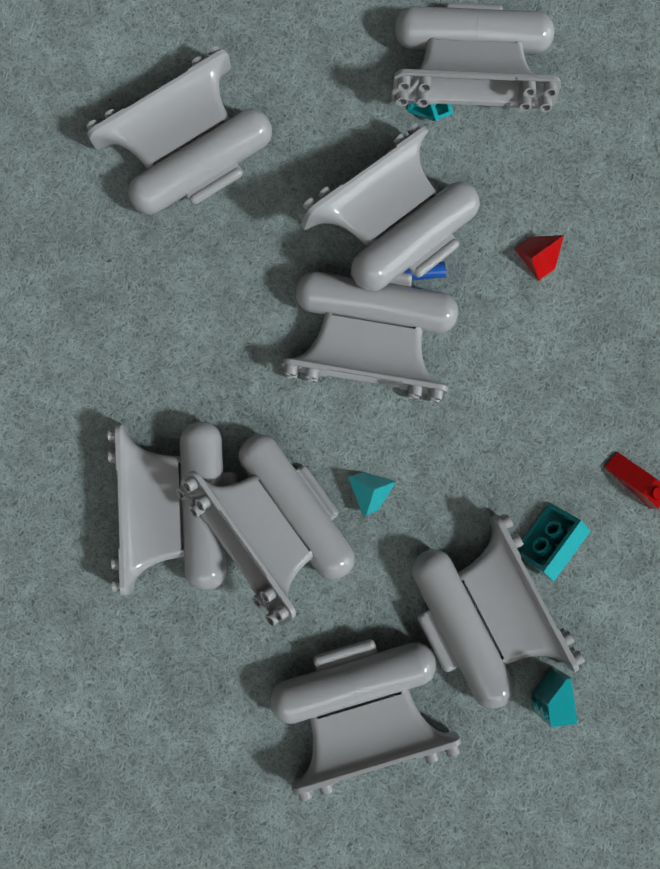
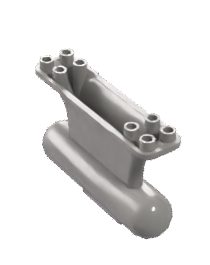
M447 3L444 7L412 6L399 13L394 27L397 42L409 50L425 51V56L418 69H401L395 73L392 97L398 106L403 107L408 103L417 104L419 107H426L429 104L507 106L509 108H519L523 112H527L530 109H540L541 112L546 113L552 110V106L556 103L561 89L560 78L555 75H538L533 73L525 59V55H537L545 52L553 42L555 27L548 14L540 11L503 10L501 5Z
M214 46L209 50L208 54L210 56L203 60L201 56L194 58L191 62L192 67L187 72L118 112L114 109L108 110L104 114L105 120L100 123L97 120H92L86 126L89 130L87 136L94 148L101 150L110 145L122 146L138 157L147 168V170L133 178L128 188V198L131 205L143 214H157L185 196L188 197L192 204L200 203L239 179L243 175L239 163L265 148L271 140L273 134L272 125L262 111L250 108L243 110L232 118L228 116L221 99L219 84L221 77L226 75L231 69V64L226 50H220L218 46Z
M417 123L408 130L410 135L407 137L402 133L398 135L393 141L395 145L385 156L350 181L340 185L333 191L328 186L325 187L318 194L320 199L317 202L313 198L308 199L303 204L305 210L298 216L302 220L301 227L304 230L319 224H333L349 231L366 246L364 250L355 256L351 265L352 277L355 283L363 290L372 292L380 290L408 268L416 277H422L459 247V241L452 234L471 220L479 210V195L470 184L457 181L451 183L439 193L431 185L420 162V147L428 134V129L425 126L420 128Z
M309 272L298 281L295 297L302 309L311 313L323 314L324 319L316 340L304 354L296 358L282 359L281 366L285 369V377L297 379L299 372L305 373V381L313 383L318 382V376H331L407 390V398L419 400L421 394L425 393L428 394V402L439 403L448 392V386L435 381L425 367L422 356V331L445 333L451 330L458 319L457 303L452 296L446 293L411 287L412 276L406 272H403L384 288L374 292L363 290L358 286L351 273L350 277L322 272Z
M208 422L192 423L181 433L180 456H169L152 453L139 447L131 439L128 427L122 424L116 425L115 429H108V441L115 444V450L108 451L109 463L116 464L118 476L120 542L119 556L112 557L111 559L112 570H119V578L112 580V591L120 592L122 596L132 594L136 580L144 570L159 562L175 558H184L185 576L191 586L198 590H211L220 586L227 574L226 550L201 516L195 518L191 515L189 506L192 504L189 499H180L176 492V489L181 486L182 479L191 471L198 472L211 485L225 486L238 483V475L235 472H223L220 431Z
M259 434L244 441L239 450L238 459L248 474V478L231 485L215 486L207 483L198 472L191 471L182 479L181 486L176 489V492L180 499L188 498L192 505L189 506L191 515L195 518L201 516L203 521L211 528L251 585V589L256 594L252 597L254 604L258 608L262 606L266 608L268 614L265 615V619L271 626H274L277 623L283 625L296 616L295 608L289 600V588L296 574L307 562L310 561L318 574L324 579L336 580L345 577L351 571L355 563V554L350 544L332 521L338 516L337 508L308 468L300 466L295 469L278 444L270 436Z
M493 514L489 517L492 530L489 544L483 553L463 570L457 572L451 558L445 552L437 549H430L419 554L412 563L411 569L413 579L429 608L418 615V622L442 669L445 672H450L459 667L475 700L479 705L490 709L504 707L513 697L515 685L506 667L509 663L528 657L545 656L562 661L572 672L579 671L578 665L585 662L579 650L576 651L573 647H568V645L574 643L570 632L565 631L564 628L559 629L556 627L521 560V555L517 548L523 546V542L518 534H509L507 529L512 527L513 523L510 517L504 514L501 516Z
M368 639L318 654L313 659L316 671L278 683L271 692L270 707L278 720L286 724H294L310 719L313 735L311 763L305 774L296 778L292 784V792L295 795L298 794L300 802L311 799V792L315 789H319L321 795H327L333 792L332 786L335 783L413 758L424 757L426 763H433L439 760L437 753L442 751L446 752L447 757L460 754L458 746L461 744V739L457 732H441L433 728L422 717L411 697L409 689L428 683L436 671V659L432 650L419 642L408 643L378 652L375 642Z

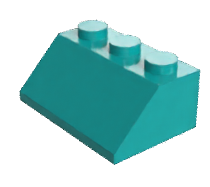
M549 503L522 539L523 546L517 549L522 560L554 582L591 531L582 520Z
M550 668L533 691L534 698H531L532 710L550 727L578 724L572 678L557 668Z

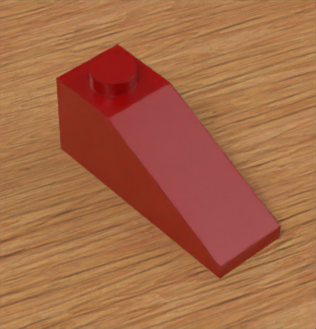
M617 452L604 468L647 507L659 509L660 481Z

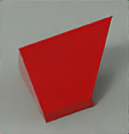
M564 235L530 237L514 249L538 281L555 270Z

